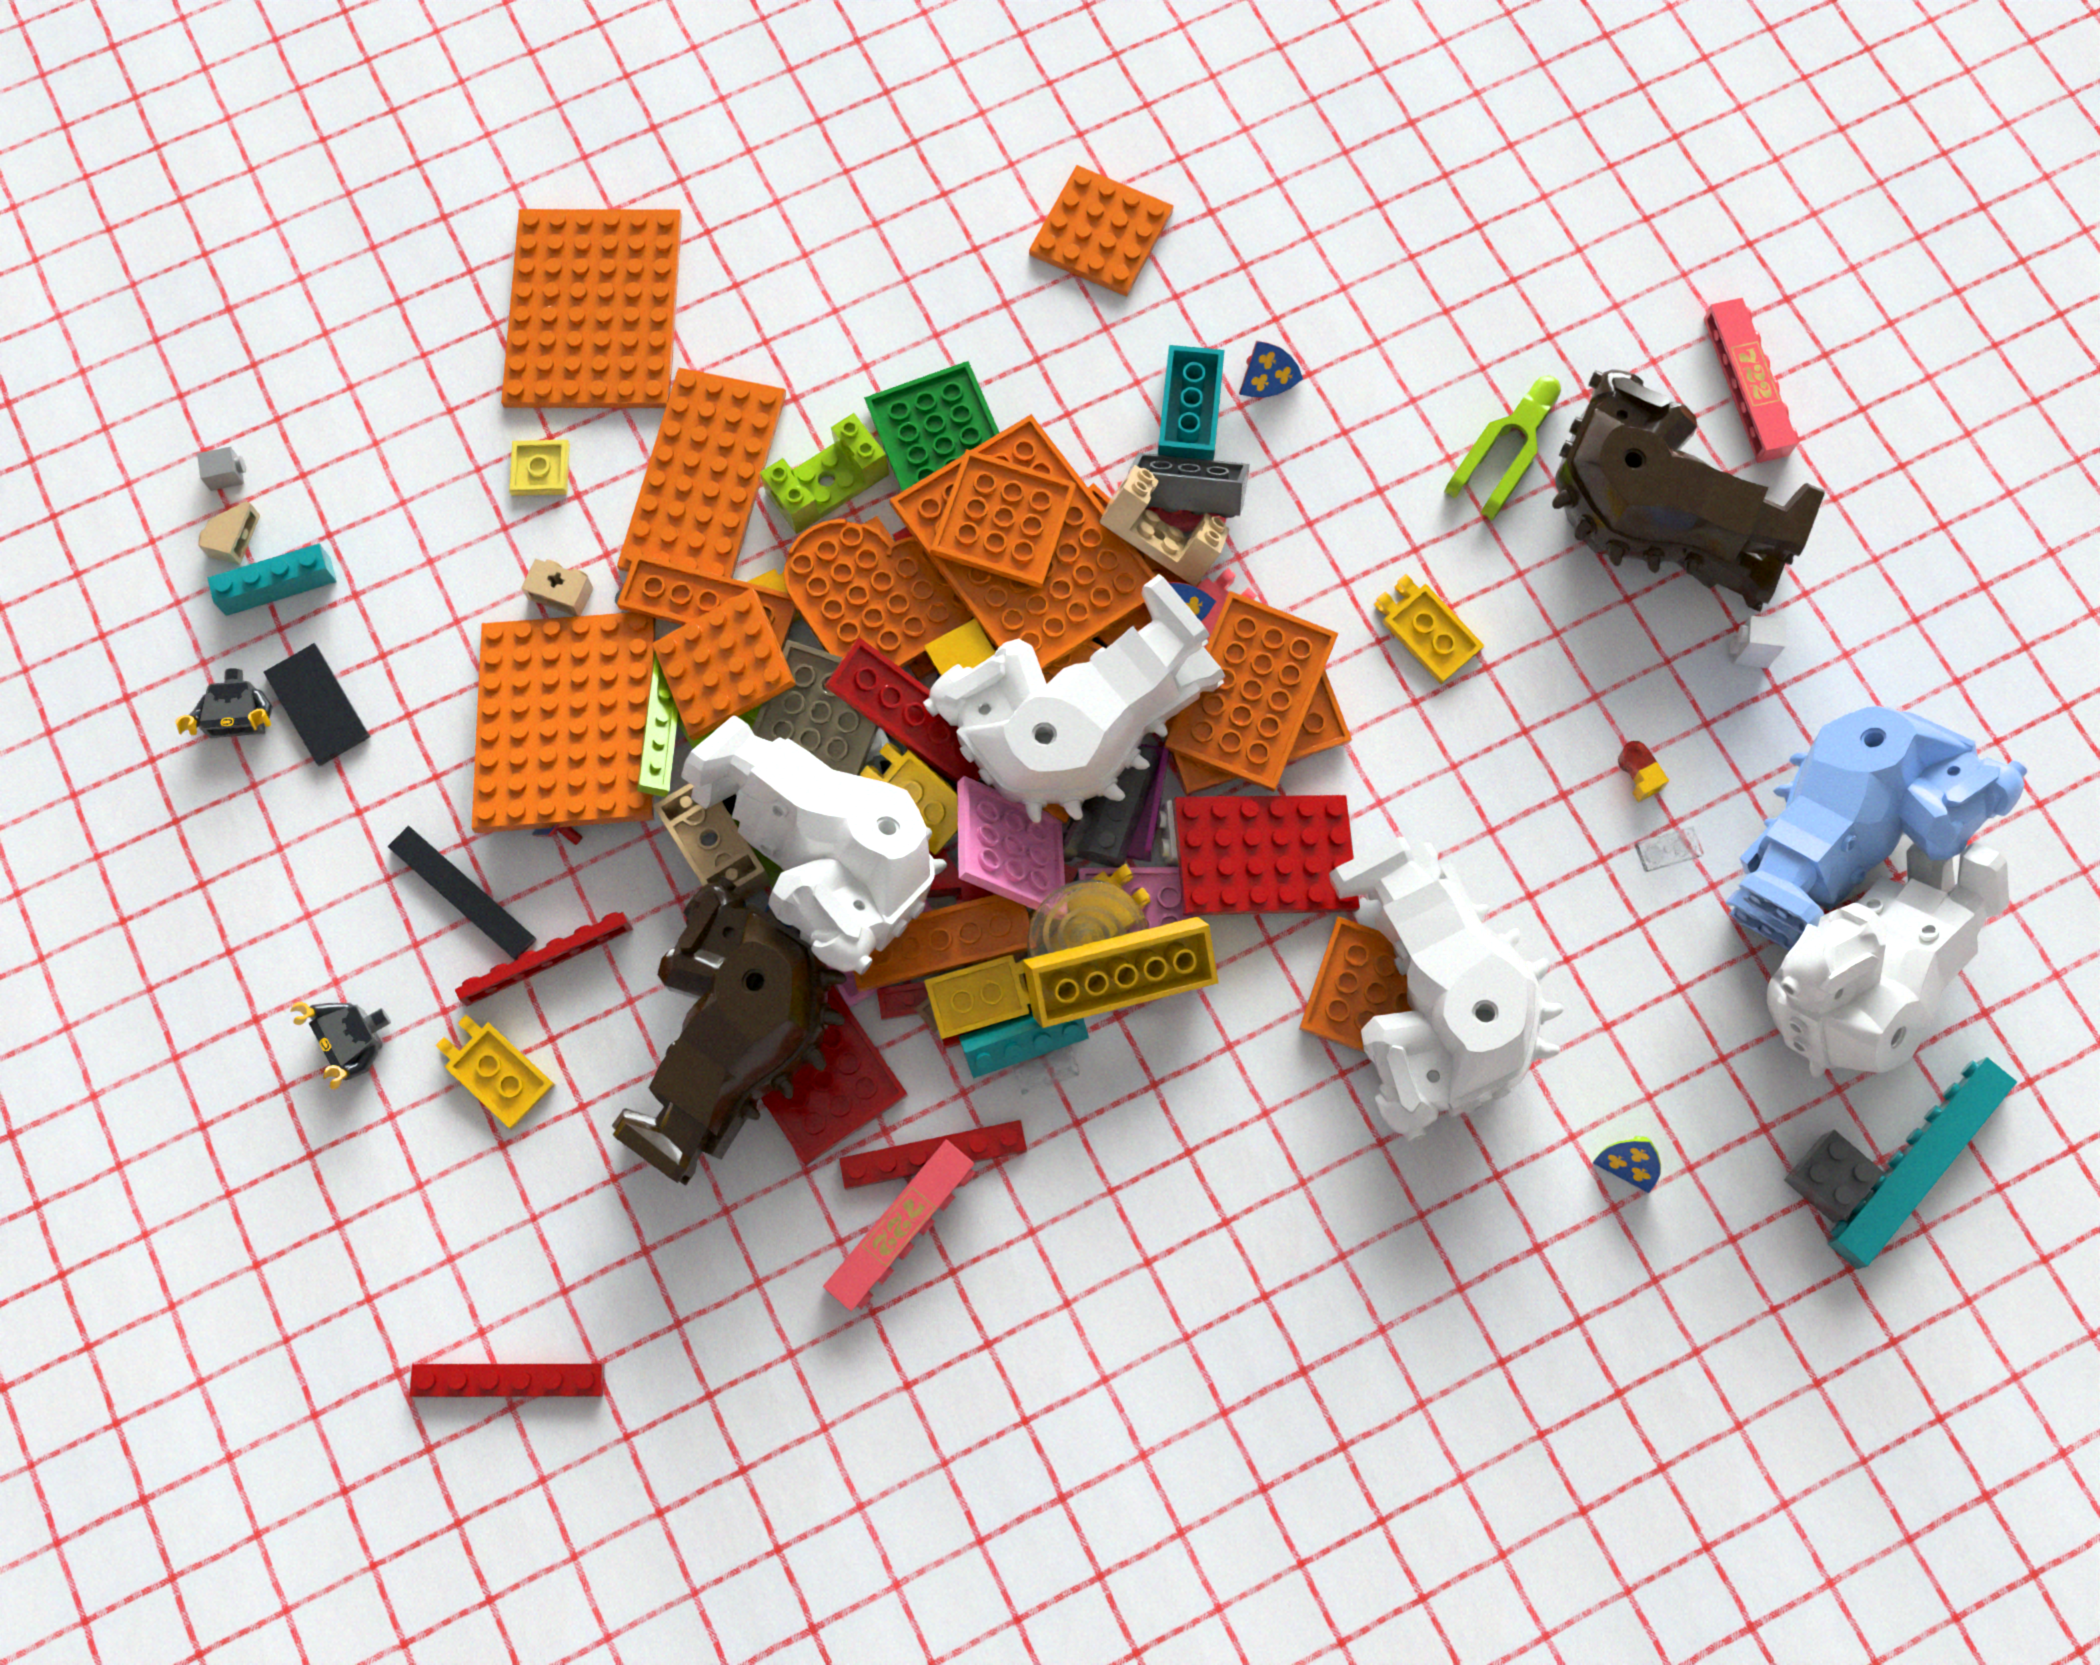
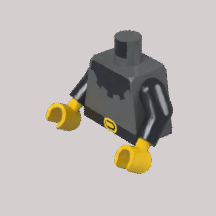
M229 668L225 670L224 683L210 684L207 687L206 694L202 696L189 715L180 716L176 719L175 723L179 734L189 730L190 735H196L198 732L197 727H199L209 738L265 734V726H271L269 718L273 706L263 691L256 689L249 681H243L242 670Z
M297 1002L290 1010V1012L299 1011L303 1014V1016L294 1018L293 1023L296 1025L304 1024L307 1018L312 1020L309 1022V1025L331 1065L325 1069L323 1079L328 1077L336 1078L330 1082L329 1087L331 1089L340 1087L342 1079L347 1081L368 1072L378 1055V1050L383 1046L377 1031L391 1024L383 1008L367 1015L364 1009L351 1003L314 1004L309 1007L306 1003Z

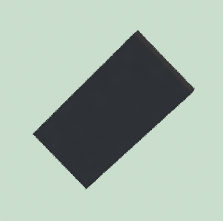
M315 643L263 672L319 767L371 737Z

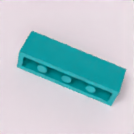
M320 543L207 577L213 603L225 616L337 582L331 557Z
M1032 1011L1029 1014L958 1036L973 1079L1089 1039L1084 1018L1042 1028L1033 1018Z

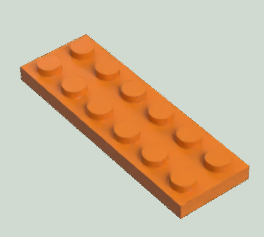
M635 553L617 602L619 609L684 626L753 588L759 596L782 652L797 612L786 592Z
M996 894L921 913L916 919L912 918L903 933L898 938L895 936L881 952L876 950V947L868 956L872 959V963L863 975L853 971L857 990L862 992L1028 951L1030 946L1031 950L1036 949L1027 906Z

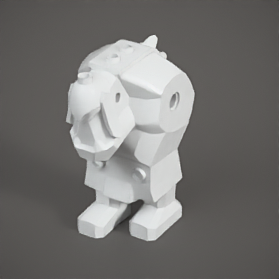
M1158 574L1146 583L1141 592L1152 622L1139 632L1132 626L1109 647L1097 650L1090 657L1091 661L1063 668L1046 684L1033 647L1017 639L1004 643L998 648L994 656L973 669L970 667L963 669L960 665H955L933 684L929 692V698L923 702V705L933 717L939 713L950 726H958L959 729L956 732L959 744L962 746L959 749L968 762H975L980 769L978 773L988 786L992 784L1003 798L1025 805L1026 812L1033 822L1038 823L1041 821L1042 808L1046 807L1047 804H1059L1065 808L1066 812L1073 819L1080 820L1083 817L1081 803L1086 799L1093 798L1096 795L1099 797L1104 795L1111 800H1123L1125 794L1116 783L1118 782L1117 777L1125 767L1129 769L1132 766L1139 770L1150 767L1149 762L1140 755L1141 750L1138 749L1144 735L1149 732H1155L1159 736L1165 737L1168 734L1165 726L1166 720L1179 714L1181 710L1198 700L1200 692H1213L1224 683L1222 680L1225 677L1223 670L1204 648L1209 643L1207 638L1210 636L1206 627L1161 575Z
M732 716L693 749L685 760L681 777L694 786L691 799L703 808L707 809L734 794L737 795L732 818L740 821L738 833L749 844L785 871L780 874L772 890L768 903L778 920L786 925H793L800 930V938L812 945L811 950L816 957L834 969L843 972L856 971L863 975L872 963V959L868 956L876 947V950L881 952L895 936L898 938L903 933L912 918L916 919L921 914L926 905L924 902L934 875L941 873L947 867V863L943 859H933L929 854L928 840L932 836V831L925 826L919 809L907 790L882 781L832 770L788 738L785 741L782 738H778L771 742L754 736L749 725L737 716Z
M1397 837L1336 867L1329 873V877L1339 899L1364 895L1367 902L1373 900L1380 901L1382 908L1375 915L1376 928L1392 943L1397 957L1394 959V963L1402 976L1407 975V1000L1412 1011L1374 1016L1361 1029L1364 1052L1375 1063L1382 1083L1379 1086L1381 1093L1374 1098L1377 1108L1389 1127L1396 1133L1405 1135L1410 1143L1426 1135L1423 1128L1437 1120L1439 1112L1448 1111L1452 1118L1463 1112L1470 1114L1481 1108L1483 1102L1491 1098L1498 1100L1511 1092V1088L1520 1084L1525 1078L1532 1061L1536 1062L1537 1059H1547L1556 1056L1560 1048L1557 1045L1543 1042V1037L1539 1036L1540 1025H1544L1545 1021L1554 1019L1563 1012V1006L1560 1003H1545V999H1542L1539 985L1541 984V979L1548 972L1550 962L1547 958H1542L1538 962L1531 964L1529 961L1525 962L1516 952L1517 948L1515 946L1520 939L1519 929H1512L1506 935L1503 933L1495 934L1481 923L1483 921L1482 917L1488 913L1489 907L1485 904L1478 906L1471 904L1451 862L1440 865L1441 869L1439 870L1438 854L1431 842L1423 843L1410 849L1404 837Z
M1976 842L1969 844L1960 854L1958 880L1955 885L1953 857L1948 860L1931 861L1913 843L1906 851L1907 884L1902 885L1881 876L1857 903L1842 907L1820 917L1818 927L1807 924L1800 939L1789 951L1780 968L1770 979L1767 989V1005L1775 1026L1784 1037L1785 1045L1810 1061V1072L1814 1078L1821 1077L1826 1068H1847L1858 1071L1885 1073L1911 1059L1932 1024L1942 991L1978 953L1977 935L1986 918L2001 914L2009 905L2007 860L1999 852Z

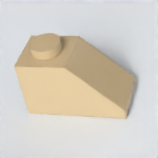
M243 502L209 519L205 529L200 532L198 546L210 558L240 565L260 514L251 503Z

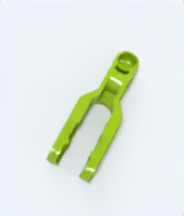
M1548 375L1538 378L1528 393L1522 398L1512 415L1488 423L1451 477L1444 493L1457 498L1463 485L1469 483L1478 463L1481 464L1499 437L1509 434L1512 428H1517L1525 435L1523 448L1481 511L1483 516H1487L1492 521L1496 518L1533 463L1538 452L1536 432L1556 404L1561 393V385L1555 377Z

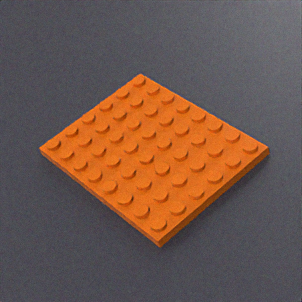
M519 209L501 398L504 408H666L671 390L682 225L680 209Z
M1032 414L971 451L1077 483L1042 589L930 554L932 543L964 455L890 499V506L971 615L977 620L997 650L1006 642L1020 639L1033 647L1041 671L1145 606L1146 603L1141 594L1142 588L1156 577L1132 544L1099 523L1105 509Z
M629 612L481 624L472 830L474 833L551 828L556 824H560L559 827L654 820V807L652 806L654 805V795L638 792L637 785L655 650L652 643L655 642L656 618Z

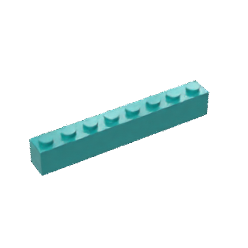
M1988 1057L1978 1062L1972 1060L1964 1067L1960 1073L1964 1076L1958 1084L1954 1082L1946 1089L1942 1095L1945 1098L1940 1106L1935 1105L1924 1116V1119L1927 1121L1921 1129L1917 1127L1909 1134L1905 1140L1908 1145L1903 1152L1898 1150L1891 1156L1887 1162V1165L1890 1166L1889 1169L1874 1184L1866 1197H1863L1852 1210V1214L1846 1221L1840 1220L1830 1231L1833 1237L1827 1244L1857 1270L1870 1265L2017 1084L2014 1078Z

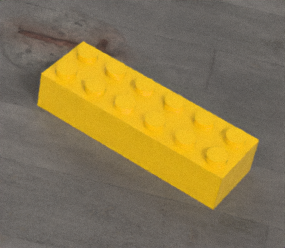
M1198 917L1023 960L1033 1018L1042 1028L1219 983L1209 924Z

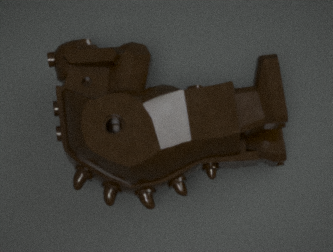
M1616 369L1603 373L1595 370L1588 384L1589 387L1594 388L1591 400L1581 417H1575L1569 429V433L1572 434L1570 441H1565L1559 453V456L1563 457L1555 476V484L1559 493L1553 499L1552 507L1554 509L1564 507L1567 519L1575 530V538L1580 541L1583 540L1594 553L1608 555L1613 565H1621L1623 557L1639 559L1647 562L1648 569L1656 574L1660 569L1661 562H1675L1686 570L1687 574L1692 575L1708 589L1716 584L1726 587L1742 595L1747 607L1761 612L1763 603L1769 604L1775 593L1785 563L1792 565L1794 555L1799 557L1805 548L1825 491L1805 483L1784 506L1765 499L1769 487L1719 471L1698 457L1680 451L1691 439L1698 427L1696 416L1686 405L1679 402H1669L1666 395L1644 387V381L1635 374Z
M721 876L716 883L705 885L692 897L683 912L687 917V927L679 937L675 947L667 951L660 961L657 975L664 986L671 992L698 999L687 1012L680 1037L672 1042L666 1050V1056L659 1065L648 1087L664 1107L656 1118L624 1108L612 1124V1127L615 1129L612 1135L667 1177L676 1183L680 1181L685 1186L695 1174L697 1161L702 1152L722 1160L747 1119H760L761 1115L756 1108L760 1098L774 1090L775 1092L780 1091L786 1098L791 1099L794 1094V1086L791 1081L798 1071L808 1064L813 1065L819 1071L824 1070L826 1060L821 1051V1044L824 1040L825 1029L829 1025L842 1026L845 1020L843 1015L836 1009L831 1008L828 1003V991H831V986L844 984L847 980L846 976L835 969H828L826 964L820 961L812 952V945L800 938V930L793 925L790 929L783 925L776 918L772 909L768 908L765 912L751 902L746 908L745 900L734 892L737 886L724 876Z

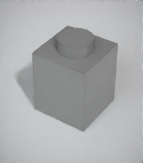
M231 446L197 453L200 479L210 491L244 484L243 473L246 472L244 459L242 456H238Z

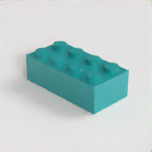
M1169 345L1158 455L1214 460L1225 350Z

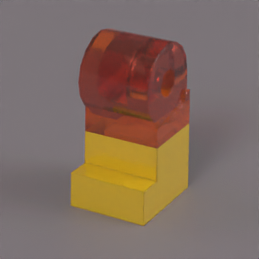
M1630 741L1624 746L1618 756V764L1623 771L1629 773L1636 784L1632 794L1639 803L1664 790L1669 779L1645 744L1640 741Z

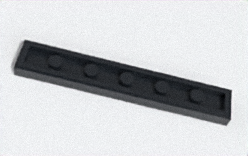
M409 825L387 846L515 961L537 940L535 936Z

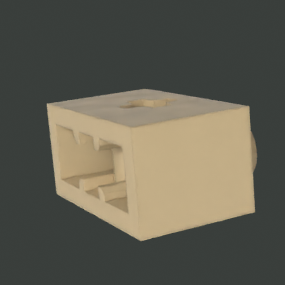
M536 558L521 587L528 600L573 616H581L594 589L588 575L578 569L570 571L562 568L559 563L547 559L542 561Z

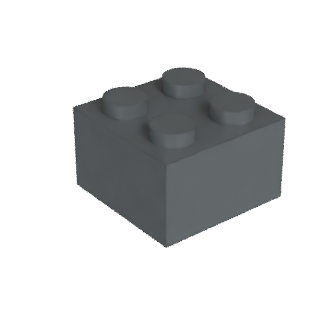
M1834 1129L1818 1139L1784 1181L1832 1223L1847 1218L1885 1172Z

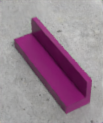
M1164 740L1163 747L1141 744L1143 747L1154 749L1160 763L1126 858L1151 862L1157 830L1158 811L1161 808L1170 757L1169 749L1164 748L1167 740Z

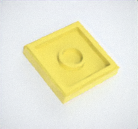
M512 441L509 485L511 496L567 495L569 441Z

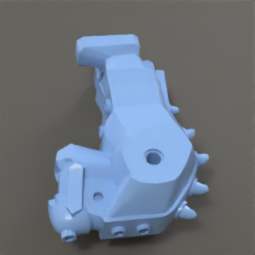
M1875 706L1846 714L1822 726L1808 753H1796L1790 757L1789 761L1800 767L1795 779L1789 785H1780L1773 791L1775 795L1785 798L1786 808L1777 818H1768L1764 821L1767 829L1740 857L1747 876L1738 885L1740 889L1734 891L1725 902L1729 906H1734L1729 914L1737 922L1790 951L1802 936L1807 924L1818 927L1820 917L1825 915L1818 905L1829 911L1848 896L1856 885L1863 882L1870 869L1892 854L1899 844L1902 835L1906 834L1931 861L1948 860L1962 853L1967 841L1988 818H1994L1996 815L2005 816L2014 808L2023 792L2025 785L2023 777L2027 774V769L2017 761H2011L2008 765H2005L1988 757L1980 760L1977 755L1975 741L1910 712H1900L1893 708Z

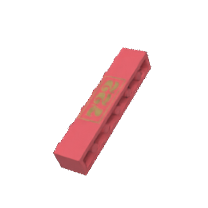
M1743 297L1711 304L1703 319L1757 463L1790 456L1798 444V433L1795 428H1792L1788 407L1782 402L1779 394V383L1773 378L1769 357L1764 355L1760 334L1758 331H1755L1752 323L1750 308L1746 307Z
M946 1139L823 1285V1288L851 1312L856 1306L862 1310L873 1297L870 1289L878 1281L883 1285L894 1270L890 1265L895 1259L899 1257L903 1260L914 1248L915 1245L910 1241L919 1232L924 1236L935 1222L931 1216L938 1208L944 1212L955 1198L951 1192L959 1183L964 1187L976 1172L971 1168L975 1163Z

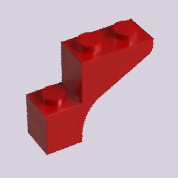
M944 849L938 855L933 854L929 850V854L933 859H943L947 863V867L941 873L934 875L927 898L962 895V897H956V904L996 895L991 891L959 879L958 869Z

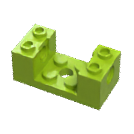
M852 413L831 427L834 444L792 470L785 459L782 458L760 472L765 493L796 534L889 475L886 453L855 413ZM825 476L835 479L834 483L830 486H822L819 482Z

